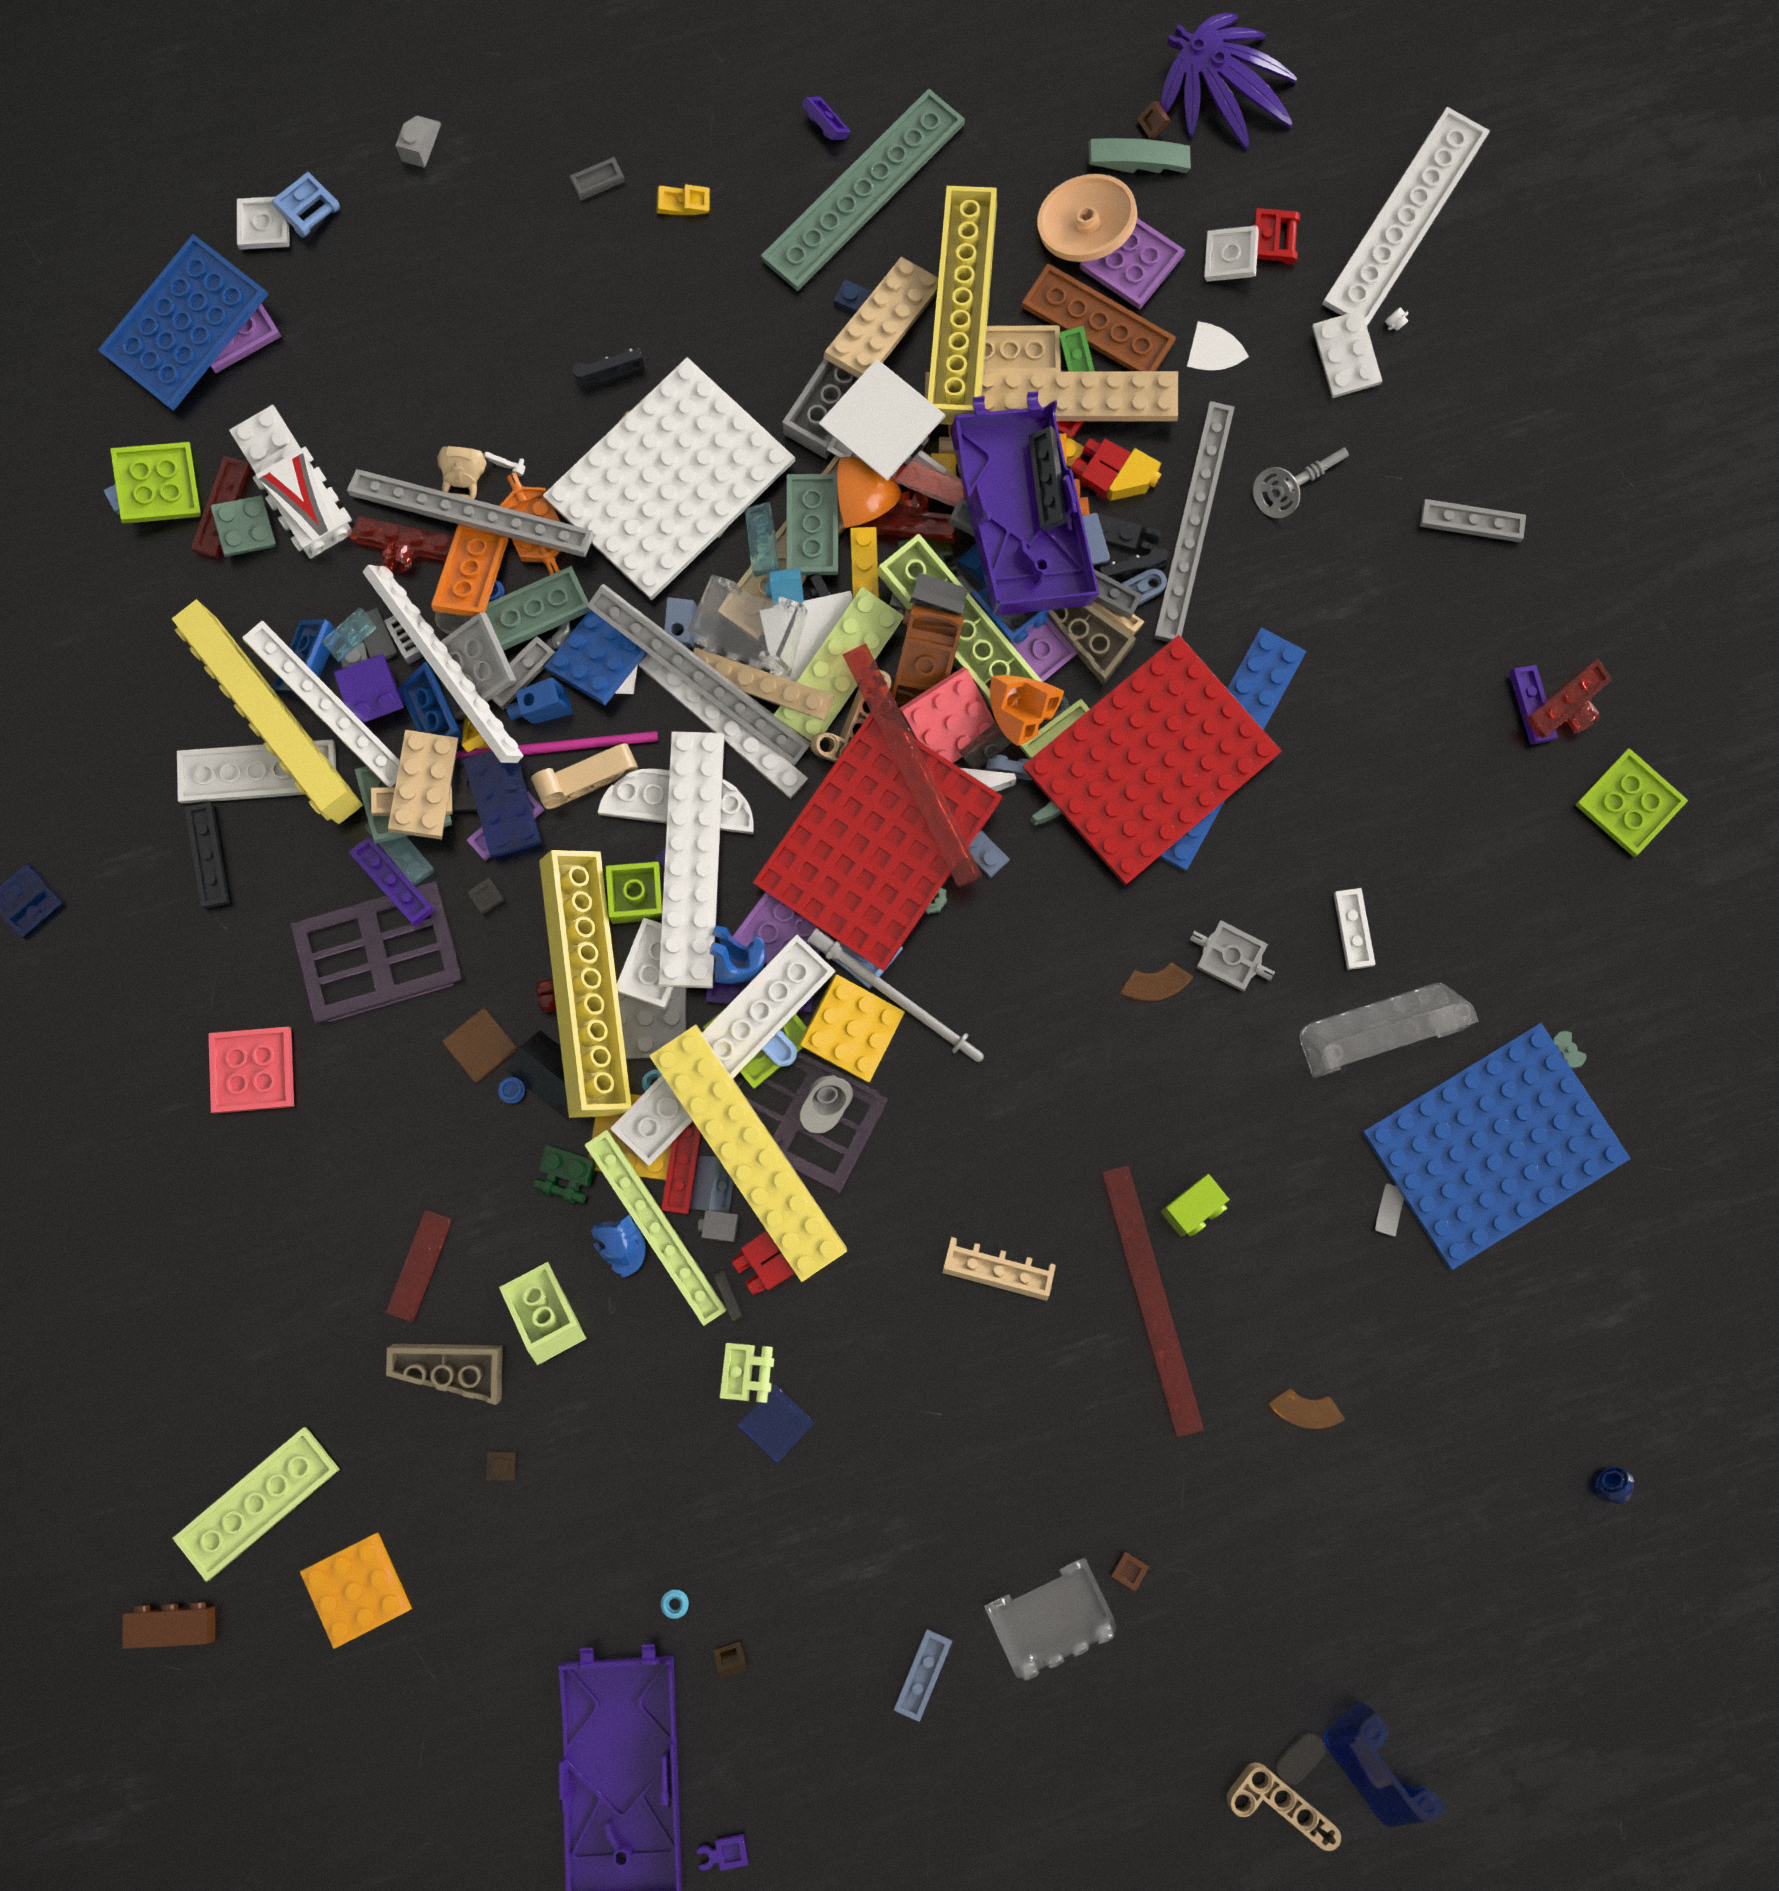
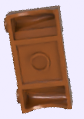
M913 604L911 610H905L903 625H907L897 673L895 678L891 679V686L888 692L891 695L889 707H900L907 704L950 676L964 616Z

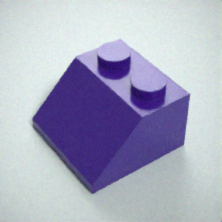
M383 653L334 671L344 704L362 723L404 708L403 698Z

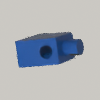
M549 678L516 692L518 702L507 705V712L511 720L524 717L532 724L573 714L567 689L554 678Z

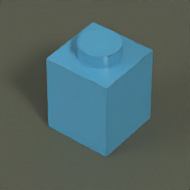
M800 568L769 572L770 581L765 582L767 597H772L773 606L804 602Z

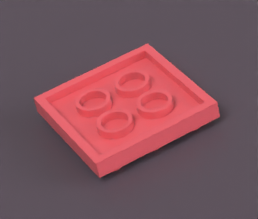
M962 667L899 708L915 739L952 763L1000 733L966 667Z
M290 1027L209 1033L211 1113L294 1107Z

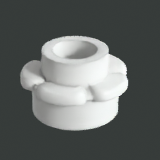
M1398 308L1385 320V323L1389 326L1388 329L1394 328L1396 331L1399 330L1408 321L1406 319L1408 312Z

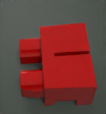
M1089 438L1082 453L1091 457V461L1088 464L1082 459L1076 458L1071 469L1073 475L1080 479V486H1087L1096 492L1097 497L1105 501L1110 486L1128 460L1131 452L1106 439L1100 443Z
M767 1230L742 1247V1252L731 1261L739 1274L751 1266L757 1273L756 1276L745 1282L753 1295L765 1289L769 1291L796 1274L784 1255L780 1253V1249ZM771 1257H774L773 1259H771L770 1261H768L767 1263H765L764 1265H762L764 1262H766L767 1260H769Z

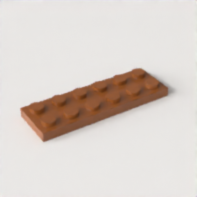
M1050 264L1046 265L1021 306L1053 326L1060 325V330L1062 331L1084 326L1089 347L1131 371H1156L1176 340L1174 335Z

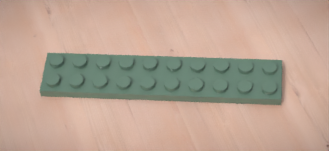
M928 89L761 255V260L798 291L965 124V119Z

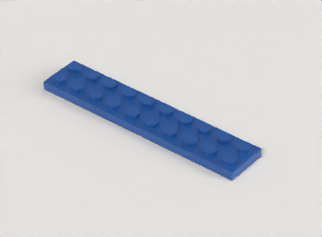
M1261 627L1227 690L1264 730L1306 651ZM1224 802L1158 858L1186 872Z

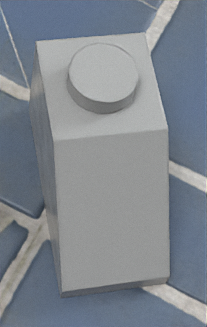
M415 116L403 124L396 143V148L403 162L425 168L441 126L440 122Z

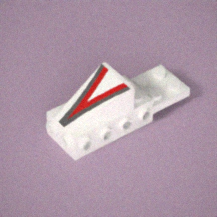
M274 405L269 406L229 430L255 471L256 475L253 479L260 490L266 489L269 495L265 497L273 511L276 509L280 511L282 516L278 517L282 526L286 531L291 529L295 535L291 540L298 551L304 550L311 559L354 533L348 524L352 519L344 507L341 509L337 507L335 502L339 501L335 492L331 487L325 488L322 483L326 480L319 467L313 469L310 464L314 460L306 446L300 448Z

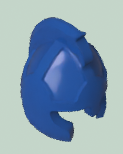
M630 1214L623 1216L618 1223L602 1222L593 1226L591 1233L594 1239L603 1242L604 1246L601 1248L598 1242L593 1245L598 1254L612 1265L614 1272L621 1274V1277H626L640 1268L645 1257V1239Z

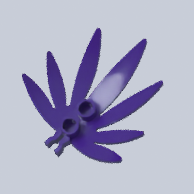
M1221 13L1210 17L1199 26L1194 34L1186 32L1185 28L1178 24L1175 35L1179 38L1170 35L1167 45L1178 49L1180 53L1167 75L1160 105L1167 114L1180 90L1183 76L1186 75L1184 111L1189 138H1192L1194 135L1200 107L1199 73L1203 75L1209 92L1224 120L1245 150L1249 145L1246 125L1238 103L1222 77L1268 114L1288 128L1291 127L1292 121L1272 89L1253 70L1239 60L1282 77L1294 84L1297 78L1282 64L1258 50L1224 42L1265 40L1266 35L1264 33L1244 27L1226 28L1238 19V15L1233 13Z

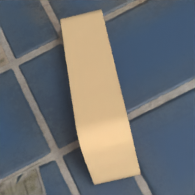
M877 670L870 671L864 675L840 737L831 733L816 734L810 743L814 754L834 763L837 762L855 736L853 734L854 725L858 723L861 726L870 714V712L868 714L864 712L862 708L863 702L868 699L872 705L871 711L878 715L880 714L891 686V678L888 673ZM873 678H878L877 681L881 683L879 687H876ZM867 692H872V694H876L877 696L867 694ZM824 737L828 739L830 744L825 752L820 748V741Z
M620 744L556 773L551 768L541 770L535 773L531 780L545 809H552L625 777L626 774L636 771L638 765L628 744Z
M1260 1763L1249 1764L1227 1793L1228 1805L1240 1817L1250 1816L1264 1800L1323 1850H1335L1341 1842L1340 1831L1330 1820ZM1259 1771L1264 1772V1781L1259 1785H1254L1252 1783L1253 1775ZM1285 1790L1287 1792L1286 1800L1280 1804L1275 1803L1276 1793ZM1242 1794L1247 1795V1804L1241 1808L1236 1807V1797ZM1308 1809V1820L1298 1822V1812ZM1317 1824L1323 1830L1329 1832L1330 1838L1322 1837L1315 1829Z

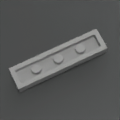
M1425 499L1422 506L1420 527L1521 542L1524 538L1526 515Z

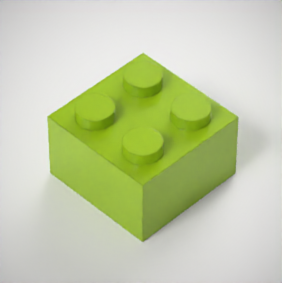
M659 862L606 866L609 919L612 924L642 922L643 918L653 921L662 920L663 886Z
M1207 1174L1160 1212L1180 1237L1186 1234L1191 1237L1206 1226L1203 1222L1205 1219L1209 1218L1212 1220L1227 1209L1224 1204L1230 1199L1213 1178Z

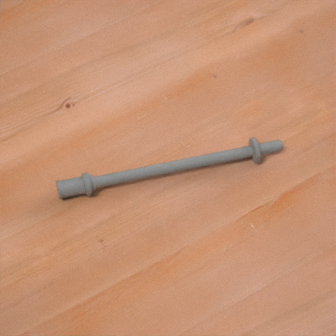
M818 928L809 937L807 942L826 954L825 958L840 961L953 1044L952 1053L955 1054L960 1049L976 1062L983 1060L982 1052L965 1041L968 1037L967 1033L961 1037L845 953L842 946H840L841 942L838 940L836 942L819 931Z

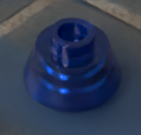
M1612 1467L1600 1473L1596 1479L1595 1486L1601 1497L1611 1503L1622 1504L1627 1502L1632 1496L1634 1479L1626 1469Z

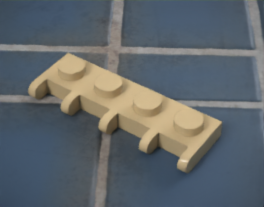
M951 1237L942 1273L1045 1301L1048 1300L1056 1267L1055 1264L1050 1263L1048 1271L1031 1266L1032 1258L1027 1257L1024 1265L1006 1260V1251L1001 1250L999 1258L979 1253L980 1244L975 1243L973 1251L957 1247V1238Z

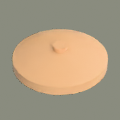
M1103 174L1082 175L1060 184L1046 197L1038 213V230L1043 244L1055 256L1075 262L1092 261L1111 254L1127 241L1136 225L1137 207L1131 190L1122 181Z

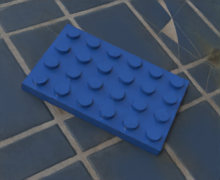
M192 234L98 351L174 411L269 294L206 243Z

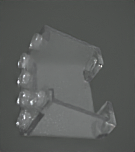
M711 575L687 631L695 638L694 642L704 646V651L716 655L718 653L723 654L725 658L736 662H746L748 666L762 670V668L770 670L771 674L784 678L785 676H791L808 610L802 603L784 597H779V603L743 592L734 581Z
M1085 1557L1060 1569L1061 1577L1014 1600L1008 1594L984 1606L1017 1678L1023 1677L1024 1680H1029L1039 1674V1669L1049 1666V1668L1056 1667L1064 1662V1657L1072 1653L1074 1656L1083 1654L1089 1650V1645L1097 1641L1102 1644L1114 1637L1113 1632L1117 1629L1115 1619Z

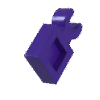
M744 1834L716 1839V1848L702 1845L696 1850L697 1854L706 1853L709 1856V1861L699 1864L700 1870H708L714 1863L718 1862L720 1871L747 1866L749 1863Z

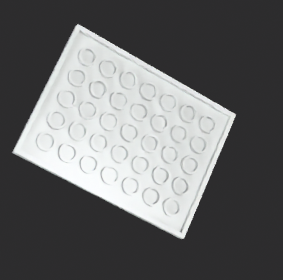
M687 357L546 491L543 497L571 525L592 530L594 537L591 544L652 601L795 462V457Z

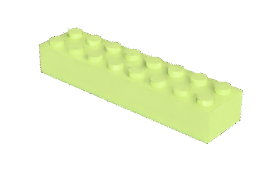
M917 534L879 565L876 572L904 607L909 610L912 607V603L909 602L919 573L962 586L920 534ZM967 592L964 602L965 606L961 615L964 616L963 626L953 665L957 670L962 667H966L969 670L986 705L993 712L990 699L992 676L1009 675L1041 682L1042 680Z

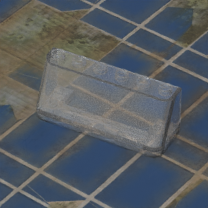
M1435 983L1309 1023L1300 1032V1042L1312 1076L1317 1078L1339 1071L1342 1065L1436 1035L1439 1039L1461 1032L1479 1022L1470 1002L1445 984Z

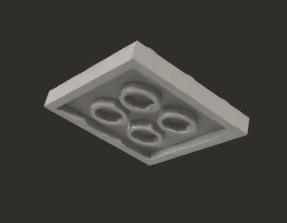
M479 612L440 641L447 647L449 655L461 666V671L465 677L475 685L476 692L486 702L516 682V678L486 613ZM436 674L455 719L463 720L467 715Z
M674 987L666 1009L618 993L626 1060L651 1059V1054L686 1031V988Z

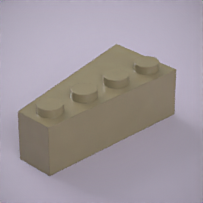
M1090 605L1053 609L1048 613V618L1072 645L1078 657L1103 686L1135 644L1136 638Z
M393 1344L387 1348L386 1376L419 1385L431 1386L438 1390L450 1391L461 1394L464 1397L476 1398L497 1405L502 1397L503 1345Z

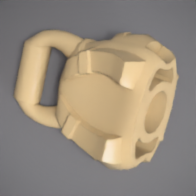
M442 447L437 457L438 467L443 474L442 491L448 493L450 486L468 487L470 495H455L475 500L477 480L485 471L484 469L487 464L484 454L479 450L470 448Z

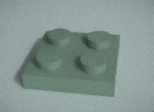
M262 495L211 505L224 557L276 546Z

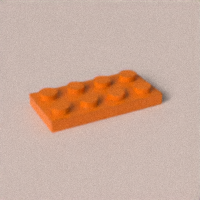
M458 524L431 604L433 611L474 617L479 612L485 613L509 537Z

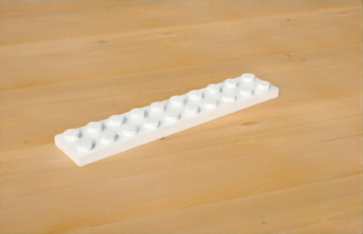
M1449 107L1445 109L1322 305L1341 316L1362 310L1366 326H1368L1490 130Z
M672 732L659 987L713 988L714 956L710 955L709 951L711 944L715 942V936H712V932L716 926L724 733Z
M798 935L777 954L702 1032L733 1079L835 973V970ZM661 1075L632 1105V1109L628 1110L610 1129L650 1166L693 1120Z

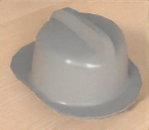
M833 1074L816 1079L812 1083L809 1095L800 1111V1121L803 1127L813 1133H823L832 1129L840 1120L853 1097V1090L850 1084Z

